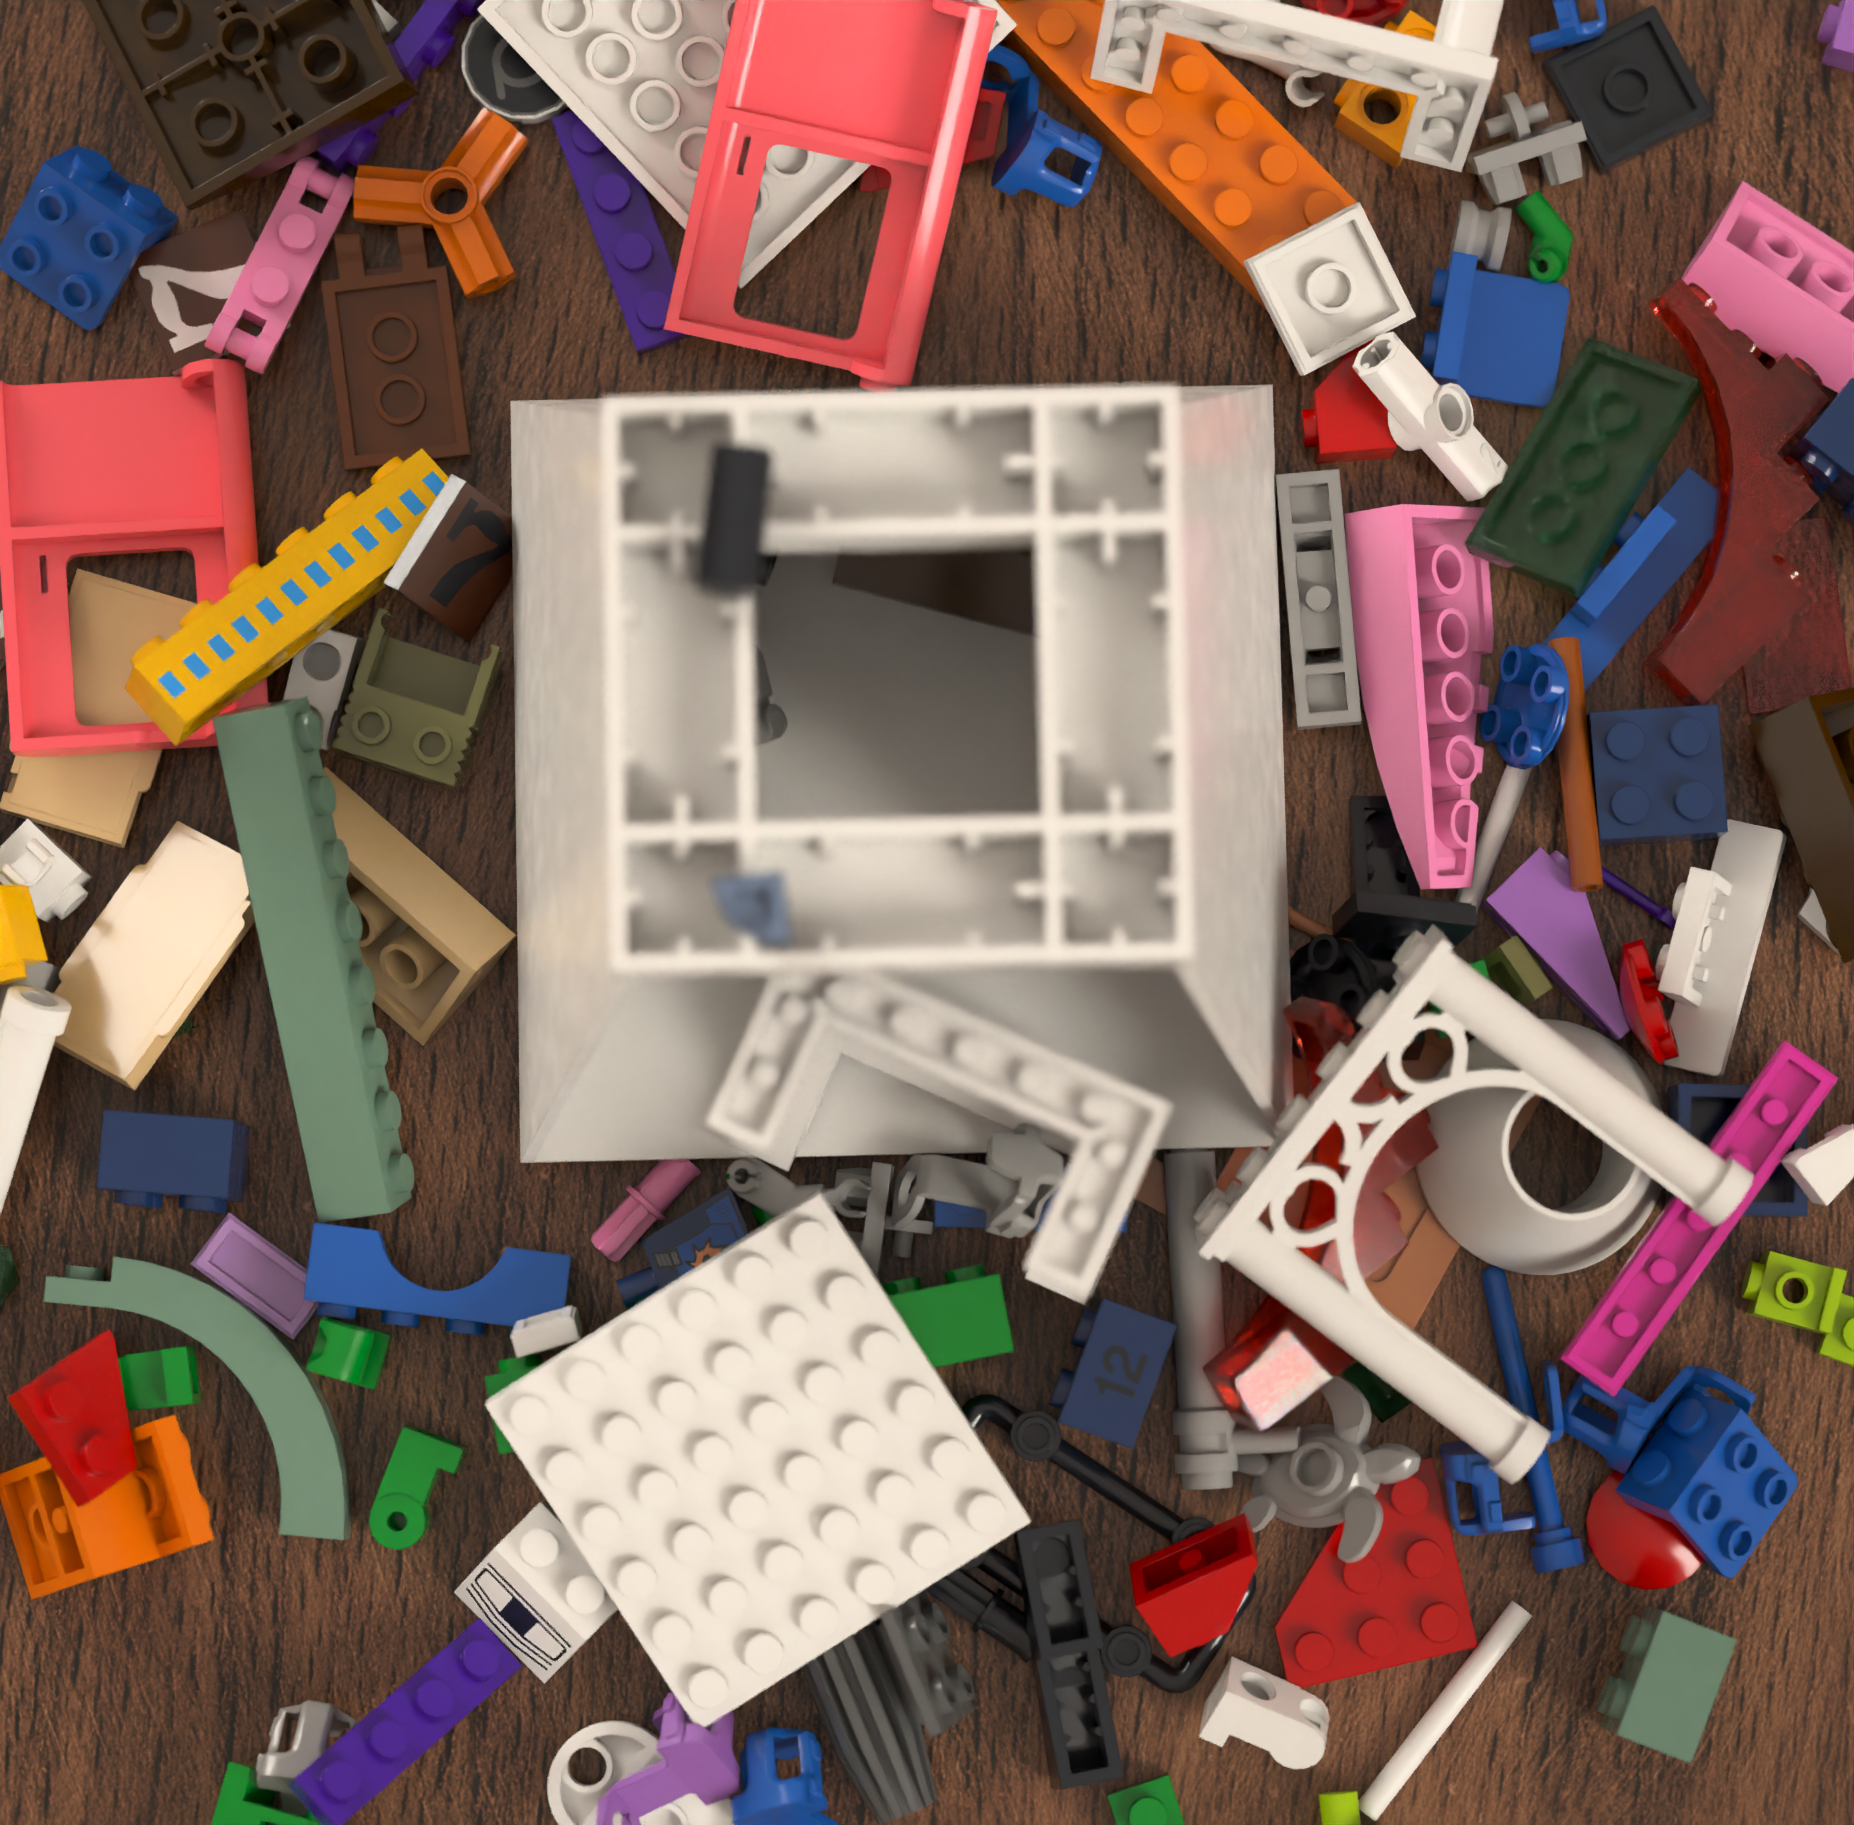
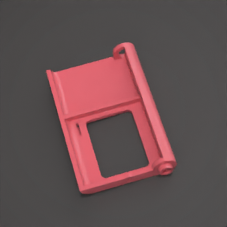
M736 0L664 329L849 370L853 374L861 376L860 387L877 393L897 392L898 385L910 386L998 10L966 0ZM777 144L879 166L887 169L891 175L857 330L852 337L847 339L743 317L734 309L735 295L767 153L772 146Z
M230 359L199 360L183 366L181 370L182 376L35 385H10L0 381V572L11 752L22 757H57L218 746L213 719L177 746L172 743L155 722L84 726L77 721L67 565L73 558L83 556L187 551L194 557L197 604L205 599H209L213 605L230 593L228 585L241 571L253 563L259 565L246 374L243 363ZM267 677L218 715L236 708L269 703Z

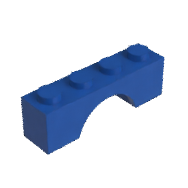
M314 1223L303 1300L318 1302L316 1315L355 1319L356 1307L382 1310L381 1323L418 1328L421 1315L446 1318L445 1331L481 1336L484 1333L485 1323L510 1326L509 1339H511L516 1321L566 1306L572 1255L507 1247L497 1265L478 1282L462 1289L436 1291L413 1283L395 1267L387 1253L380 1231Z

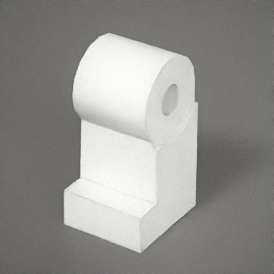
M331 629L293 657L283 700L308 696L310 710L318 716L322 727L323 742L320 749L326 751L330 749L336 735L343 702L347 700L355 668L360 663L366 639Z
M1231 1657L1205 1701L1199 1737L1222 1747L1228 1736L1232 1735L1269 1751L1275 1761L1284 1767L1306 1769L1317 1764L1323 1757L1329 1725V1712L1322 1700L1300 1689L1301 1687L1235 1657Z

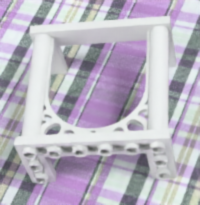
M1105 0L1090 79L1152 94L1167 32L1416 95L1417 98L1405 132L1399 157L1462 172L1498 62V58L1491 57V52L1504 0H1443L1433 42L1270 0Z
M880 973L772 975L705 1125L731 1136L728 1145L789 1172L841 1054L1012 1131L1020 1123L1038 1126L1042 1132L1043 1142L1048 1147L1072 1157V1160L1024 1265V1269L1028 1270L1025 1279L1084 1305L1173 1104Z

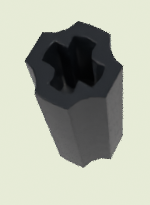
M732 443L712 444L695 587H697L696 591L712 596L738 599L757 598L774 460L773 451L757 446Z

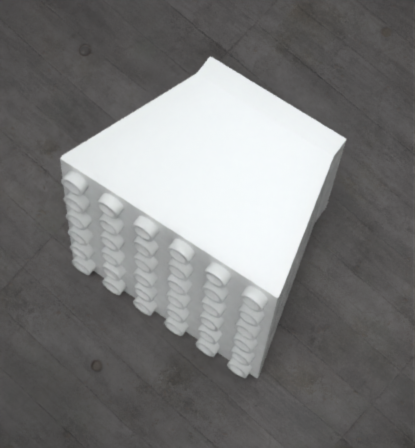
M1273 385L510 401L521 1163L738 1159L754 1157L728 1145L731 1136L705 1125L772 975L880 973L1173 1104L1154 1150L1250 1148L1257 1146L1270 1147L1282 1132L1275 1124L1284 1109L1294 1099ZM732 443L757 446L773 451L774 460L763 552H779L766 587L758 586L757 598L738 599L712 596L696 591L697 587H695L712 444ZM1035 547L1038 638L833 585L839 551ZM754 643L761 650L765 659L773 693L769 697L770 704L778 705L783 710L788 725L780 738L756 746ZM783 871L792 945L778 946L765 944L746 936L735 928L725 917L716 901L711 879ZM841 1054L795 1157L987 1153L988 1140L994 1133H1013V1131Z

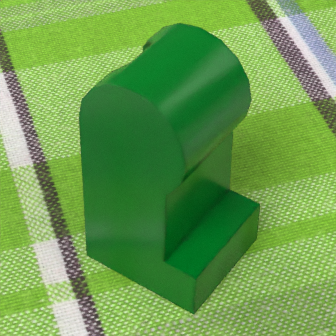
M323 1317L319 1323L317 1338L306 1370L377 1391L393 1335L335 1318Z
M195 1346L127 1354L118 1358L127 1411L202 1404Z
M410 1424L402 1427L370 1512V1531L379 1544L388 1549L400 1550L409 1548L425 1536L431 1520L428 1503L441 1469L453 1474L459 1472L468 1451V1446Z

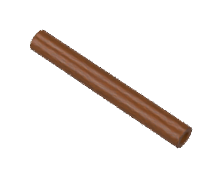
M1561 637L1550 640L1548 646L1553 647L1563 659L1569 679V705L1564 727L1557 740L1570 883L1571 890L1574 892H1592L1603 888L1581 647L1580 639Z

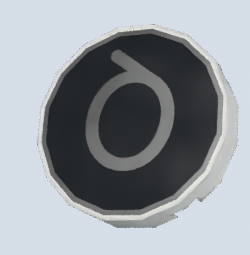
M482 14L471 24L462 45V72L472 97L483 108L512 122L538 124L560 115L568 107Z

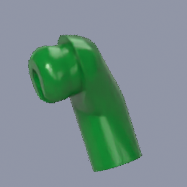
M1537 190L1522 201L1514 210L1533 233L1527 260V271L1530 277L1540 283H1555L1565 275L1568 269L1573 234L1540 190Z

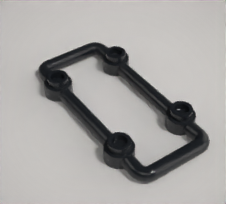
M980 1394L970 1398L961 1408L975 1432H977L984 1420L991 1421L1010 1434L1012 1448L1021 1458L1033 1462L1048 1459L1168 1539L1170 1546L1215 1526L1211 1521L1201 1517H1190L1184 1520L1061 1438L1059 1424L1050 1414L1044 1411L1030 1410L1022 1412L1003 1398L993 1394ZM990 1547L959 1567L962 1570H970L977 1567L1023 1598L1018 1563L994 1547ZM1255 1573L1248 1585L1229 1632L1212 1639L1205 1645L1189 1649L1177 1668L1170 1666L1152 1654L1150 1641L1139 1628L1131 1625H1119L1113 1628L1099 1618L1104 1648L1100 1649L1102 1663L1116 1676L1129 1678L1139 1675L1158 1689L1167 1693H1183L1192 1689L1200 1681L1252 1601L1257 1589Z

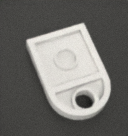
M618 1720L591 1724L570 1737L556 1754L548 1776L547 1792L549 1805L558 1825H596L599 1800L604 1794H607L613 1784L664 1760L656 1751L657 1742L660 1739L649 1730L637 1724ZM585 1747L598 1750L606 1761V1773L603 1779L591 1785L582 1784L575 1780L569 1768L572 1754L578 1749ZM689 1793L639 1817L641 1825H734L731 1812L732 1797L730 1796L727 1799L706 1806L697 1795ZM619 1812L615 1813L613 1825H622V1815Z

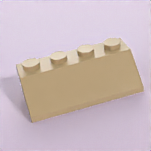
M325 767L323 773L332 781L336 795V807L332 816L337 839L343 841L349 857V871L345 877L350 902L355 903L358 907L362 920V935L358 941L363 965L370 968L375 982V998L373 1002L424 1046L491 972L516 937V934Z

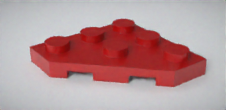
M1433 1457L1422 1458L1418 1471L1405 1480L1385 1485L1380 1483L1375 1497L1383 1510V1523L1378 1537L1365 1557L1352 1563H1346L1339 1559L1338 1548L1343 1535L1345 1521L1337 1524L1332 1529L1308 1568L1304 1579L1273 1626L1287 1682L1305 1688L1478 1647Z

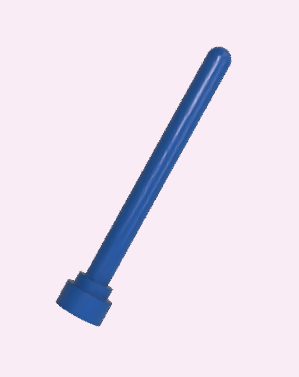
M1494 1265L1488 1266L1481 1274V1283L1508 1400L1520 1412L1530 1416L1541 1425L1507 1276L1502 1268ZM1545 1446L1537 1460L1526 1472L1539 1533L1533 1534L1536 1547L1530 1548L1535 1574L1586 1563L1581 1539L1573 1537L1571 1526L1564 1527Z

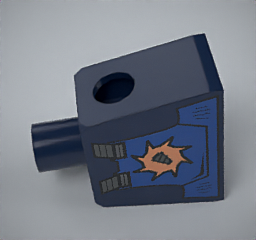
M730 1188L719 1192L641 1241L651 1267L616 1280L627 1310L750 1233L736 1195Z

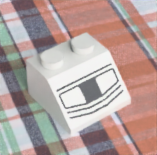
M547 1500L541 1501L454 1591L544 1684L618 1610V1607Z

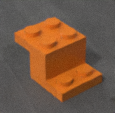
M176 1415L158 1419L131 1429L137 1469L97 1498L81 1507L76 1505L46 1457L0 1474V1500L31 1600L214 1540L209 1525V1507L199 1492L190 1463V1446L185 1435L180 1431Z

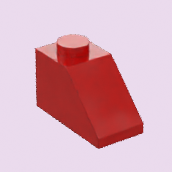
M1373 340L1348 352L1314 391L1310 402L1311 409L1301 410L1300 421L1303 447H1314L1315 464L1391 459L1396 449V442L1391 436L1388 426V409L1352 368L1358 352L1367 347Z
M1245 1512L1129 1564L1135 1607L1170 1658L1194 1647L1205 1645L1212 1639L1229 1632L1258 1565L1251 1521Z

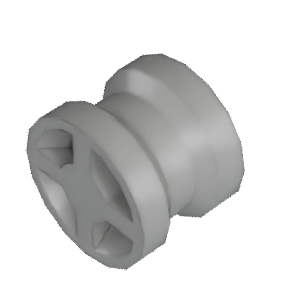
M1462 199L1456 217L1449 259L1452 252L1477 255V261H1482L1486 269L1499 271L1506 249L1512 209L1499 206L1493 211L1481 210L1475 202Z

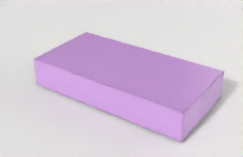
M230 1212L191 1262L192 1266L292 1340L298 1338L317 1312L318 1302L303 1300L307 1268Z

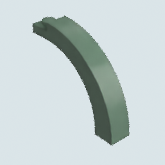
M113 1256L111 1282L103 1281V1268L65 1265L64 1278L46 1276L43 1302L111 1308L148 1316L183 1331L218 1356L239 1378L253 1398L271 1437L279 1468L281 1488L279 1534L334 1540L350 1539L352 1502L349 1470L336 1422L330 1406L312 1373L306 1370L307 1366L295 1349L269 1322L220 1287L187 1272L157 1263Z

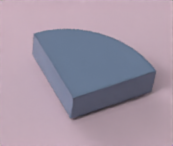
M783 871L711 879L716 901L725 917L735 928L746 936L765 944L778 946L792 945Z

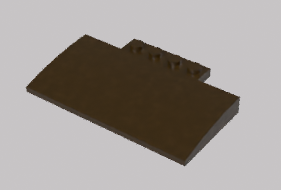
M82 0L186 208L191 211L313 153L318 148L358 129L419 94L372 0Z

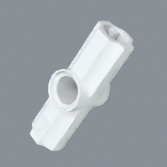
M1394 332L1376 336L1367 347L1358 352L1352 368L1388 409V426L1391 436L1397 445L1408 451L1422 449L1466 501L1484 498L1493 487L1502 483L1508 465L1473 425V407L1470 398L1463 388L1453 383L1439 385Z

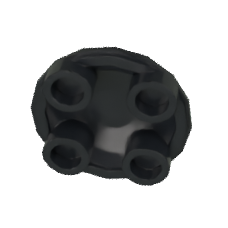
M1319 934L1311 942L1299 948L1290 958L1292 1053L1296 1058L1313 1063L1322 1062L1338 1042L1348 1047L1363 1028L1356 1020L1362 1009L1377 992V980L1371 961L1357 944L1330 934Z

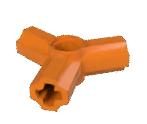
M483 108L442 166L434 171L358 165L353 194L354 221L393 226L423 224V228L434 229L467 300L477 296H485L498 290L514 279L516 273L484 205L529 143L528 138L501 116ZM449 189H459L468 195L467 203L462 210L449 215L442 214L435 209L436 200L441 193Z

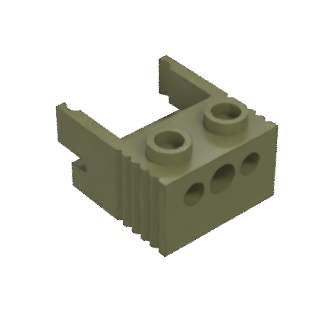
M378 607L352 685L354 692L350 693L348 697L351 703L345 705L344 709L347 714L341 717L343 726L337 729L339 737L334 739L332 748L342 757L461 794L463 787L460 782L466 779L464 771L469 769L470 763L468 760L474 755L472 748L476 747L478 743L475 737L481 734L500 677L497 669L503 651L500 646L491 644L492 651L490 657L482 660L479 666L389 637L385 630V624L391 618L388 610Z

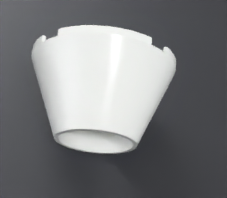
M1540 1019L1664 1114L1661 1102L1649 1078L1638 1063L1623 1048L1597 1031L1582 1025L1561 1020ZM1475 1037L1467 1042L1466 1068L1481 1066L1516 1068ZM1451 1057L1443 1064L1435 1077L1448 1073ZM1483 1086L1452 1093L1422 1108L1418 1123L1416 1143H1414V1159L1417 1177L1425 1200L1436 1220L1456 1243L1473 1256L1499 1268L1530 1275H1557L1577 1271L1598 1263L1619 1250L1639 1231L1651 1214L1662 1190V1184L1603 1140L1601 1165L1590 1187L1570 1204L1554 1210L1547 1209L1532 1200L1519 1186L1511 1170L1508 1156V1139L1513 1121L1522 1106L1536 1093L1507 1086Z

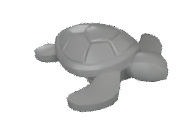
M1327 1375L1318 1382L1319 1388L1332 1410L1334 1425L1312 1424L1302 1427V1446L1295 1452L1269 1453L1268 1455L1265 1453L1238 1454L1239 1471L1244 1475L1254 1477L1251 1490L1254 1498L1243 1505L1240 1514L1245 1512L1251 1521L1253 1533L1265 1528L1274 1516L1284 1522L1306 1528H1325L1345 1521L1343 1535L1338 1548V1558L1346 1563H1352L1365 1557L1380 1533L1383 1523V1510L1375 1497L1380 1483L1384 1485L1397 1483L1411 1477L1418 1471L1421 1458L1416 1451L1400 1443H1383L1373 1449L1366 1444L1371 1425V1410L1367 1399L1353 1383L1344 1377Z

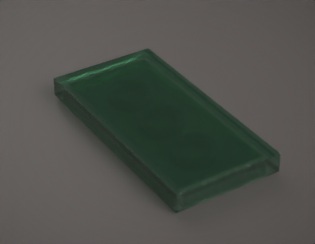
M1588 337L1503 478L1502 483L1498 486L1465 541L1468 552L1579 598L1702 392L1699 379Z

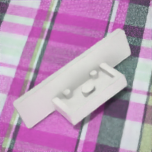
M1730 819L1727 820L1728 832L1719 838L1711 871L1691 867L1687 883L1682 882L1678 886L1672 905V915L1676 920L1671 943L1665 944L1662 947L1656 963V979L1660 981L1658 991L1675 1001L1670 1024L1679 1051V1057L1663 1061V1064L1668 1067L1715 1078L1722 1077L1725 1071L1787 839L1781 830Z

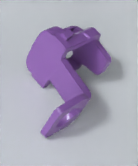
M673 1692L668 1693L667 1698H664L663 1707L654 1712L652 1720L653 1725L661 1733L656 1751L664 1760L613 1784L607 1794H604L599 1800L596 1825H613V1816L618 1812L622 1815V1825H641L639 1817L689 1793L697 1795L707 1806L727 1799L731 1794L737 1792L740 1784L741 1769L735 1759L732 1748L734 1732L733 1710L704 1727L698 1723H693Z

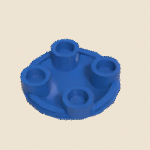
M1537 643L1527 648L1511 645L1503 652L1499 665L1501 679L1496 688L1493 704L1488 705L1487 712L1482 713L1479 723L1481 738L1486 742L1495 743L1498 753L1508 766L1523 770L1540 764L1553 750L1564 727L1569 705V679L1563 659L1553 647Z

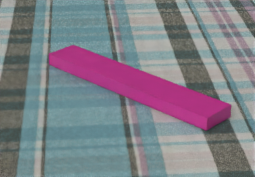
M1787 1041L1781 1042L1708 1146L1710 1150L1726 1161L1729 1158H1733L1754 1174L1753 1182L1741 1202L1723 1222L1713 1227L1692 1211V1207L1674 1194L1559 1356V1360L1611 1397L1617 1394L1839 1078Z

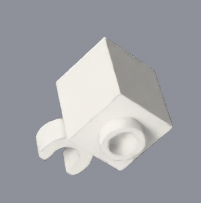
M27 818L0 846V882L3 885L29 886L36 916L41 920L49 923L56 915L63 920L72 914L86 899L88 892L83 887L93 877L38 824Z

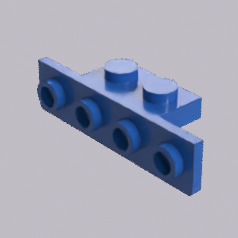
M1688 467L1646 519L1635 511L1611 541L1620 550L1609 564L1604 567L1595 560L1571 588L1573 592L1580 596V599L1542 645L1548 646L1550 640L1561 637L1580 639L1585 691L1734 512L1735 504Z

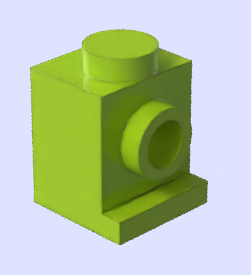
M1772 1251L1762 1252L1759 1262L1752 1260L1749 1262L1743 1279L1741 1298L1749 1300L1746 1314L1818 1334H1831L1847 1271ZM1790 1278L1799 1280L1804 1287L1803 1297L1797 1303L1787 1301L1782 1292L1784 1283Z

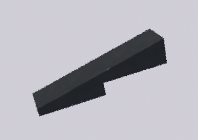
M1351 796L1349 800L1351 896L1356 890L1361 889L1420 897V887L1397 831L1387 796ZM1352 939V943L1357 944L1371 961L1377 980V991L1382 990L1388 995L1397 984L1393 974L1396 972L1398 965L1392 961L1397 950L1388 948L1386 943ZM1422 1006V1008L1418 1011L1417 1014L1423 1012V1006ZM1425 1029L1420 1030L1413 1036L1411 1043L1405 1047L1401 1060H1419L1425 1044ZM1386 1054L1380 1061H1386Z
M1075 1519L1014 1532V1540L1051 1789L1063 1790L1124 1777L1099 1649L1104 1648L1080 1521Z

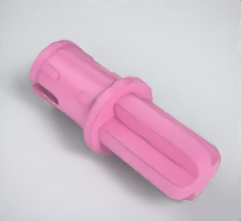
M660 1160L635 1188L631 1185L625 1188L629 1195L592 1234L591 1242L609 1260L613 1262L620 1261L657 1219L662 1223L667 1219L663 1215L665 1210L691 1181L702 1172L690 1160Z

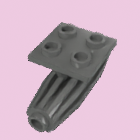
M926 1591L916 1594L897 1607L880 1614L883 1620L881 1624L878 1619L874 1620L800 1667L835 1754L878 1825L904 1817L938 1800L921 1725L926 1726L930 1737L944 1732L975 1711L971 1702L975 1698L971 1677L963 1664L955 1663L946 1641L950 1638V1629L946 1616L937 1603L931 1604Z

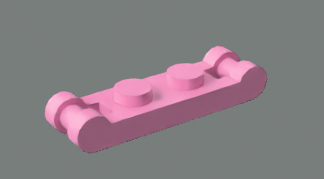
M308 155L296 162L276 206L221 313L213 324L204 345L205 348L220 355L226 350L246 360L245 367L261 375L265 372L354 194L355 178L343 172L338 178L318 168L320 161ZM307 190L328 200L322 214L300 204ZM241 318L263 327L258 338L237 328Z

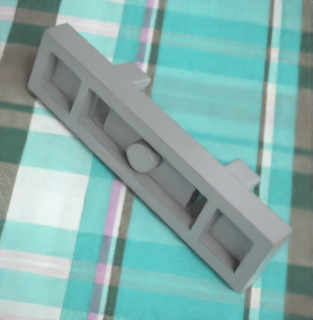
M1339 469L1277 474L1275 479L1297 730L1361 725L1362 719ZM1338 649L1335 654L1325 657L1310 656L1307 651Z

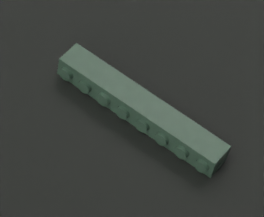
M308 696L236 708L212 719L318 1221L323 1223L391 1213L412 1198L411 1190L414 1186V1169L410 1157L402 1152L398 1128L401 1124L400 1102L395 1092L389 1089L385 1065L388 1061V1044L383 1031L376 1027L372 1008L375 998V982L370 968L363 965L358 941L362 935L361 915L356 904L350 902L345 878L349 871L348 852L343 841L337 839L332 816L336 807L335 790L330 778L323 773L319 749L323 742L322 727L318 716L310 710Z

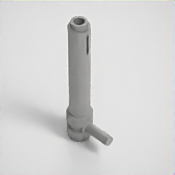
M1208 1148L1170 1149V1154H1164L1172 1321L1173 1324L1177 1325L1173 1335L1177 1409L1171 1412L1172 1435H1179L1180 1453L1173 1454L1174 1473L1181 1474V1488L1183 1490L1233 1487L1232 1471L1239 1470L1238 1454L1295 1452L1302 1446V1432L1300 1426L1236 1428L1235 1408L1229 1406L1221 1260L1214 1255L1210 1260H1207L1198 1253L1194 1232L1198 1222L1193 1219V1215L1200 1204L1217 1187L1215 1151L1208 1152Z

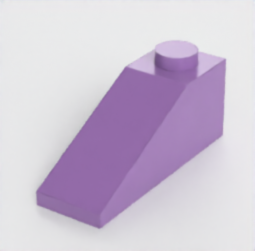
M1540 847L1480 904V907L1510 938L1518 935L1527 950L1537 957L1543 972L1607 1038L1615 1042L1621 1039L1630 1028L1585 892H1574L1571 890L1568 859L1557 850L1549 856Z

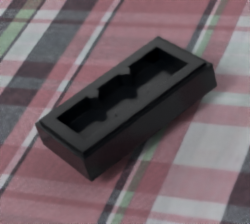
M1361 889L1356 890L1332 915L1333 936L1386 943L1388 948L1397 951L1415 930L1424 935L1432 924L1445 934L1453 946L1452 950L1477 927L1476 906L1470 903Z

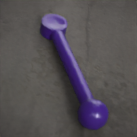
M1601 865L1603 882L1654 916L1663 926L1674 931L1676 920L1673 918L1672 911L1661 907Z

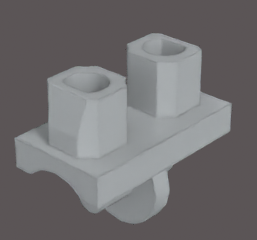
M1511 92L1501 96L1503 115L1483 121L1484 129L1489 139L1509 133L1511 139L1469 152L1464 163L1467 173L1479 176L1480 183L1490 203L1497 205L1527 194L1518 162L1538 156L1547 186L1562 184L1582 177L1581 154L1578 143L1587 140L1582 121L1572 123L1571 120L1531 132L1530 125L1549 119L1547 107L1543 101L1523 107L1517 93Z
M873 1162L872 1169H837L834 1188H837L843 1181L848 1179L864 1180L872 1187V1190H867L856 1186L848 1192V1206L867 1208L866 1212L868 1214L865 1219L864 1233L847 1231L877 1280L880 1281L886 1231H895L892 1256L911 1258L914 1234L932 1235L934 1222L916 1220L915 1217L903 1229L891 1226L892 1216L888 1215L895 1168L892 1164Z

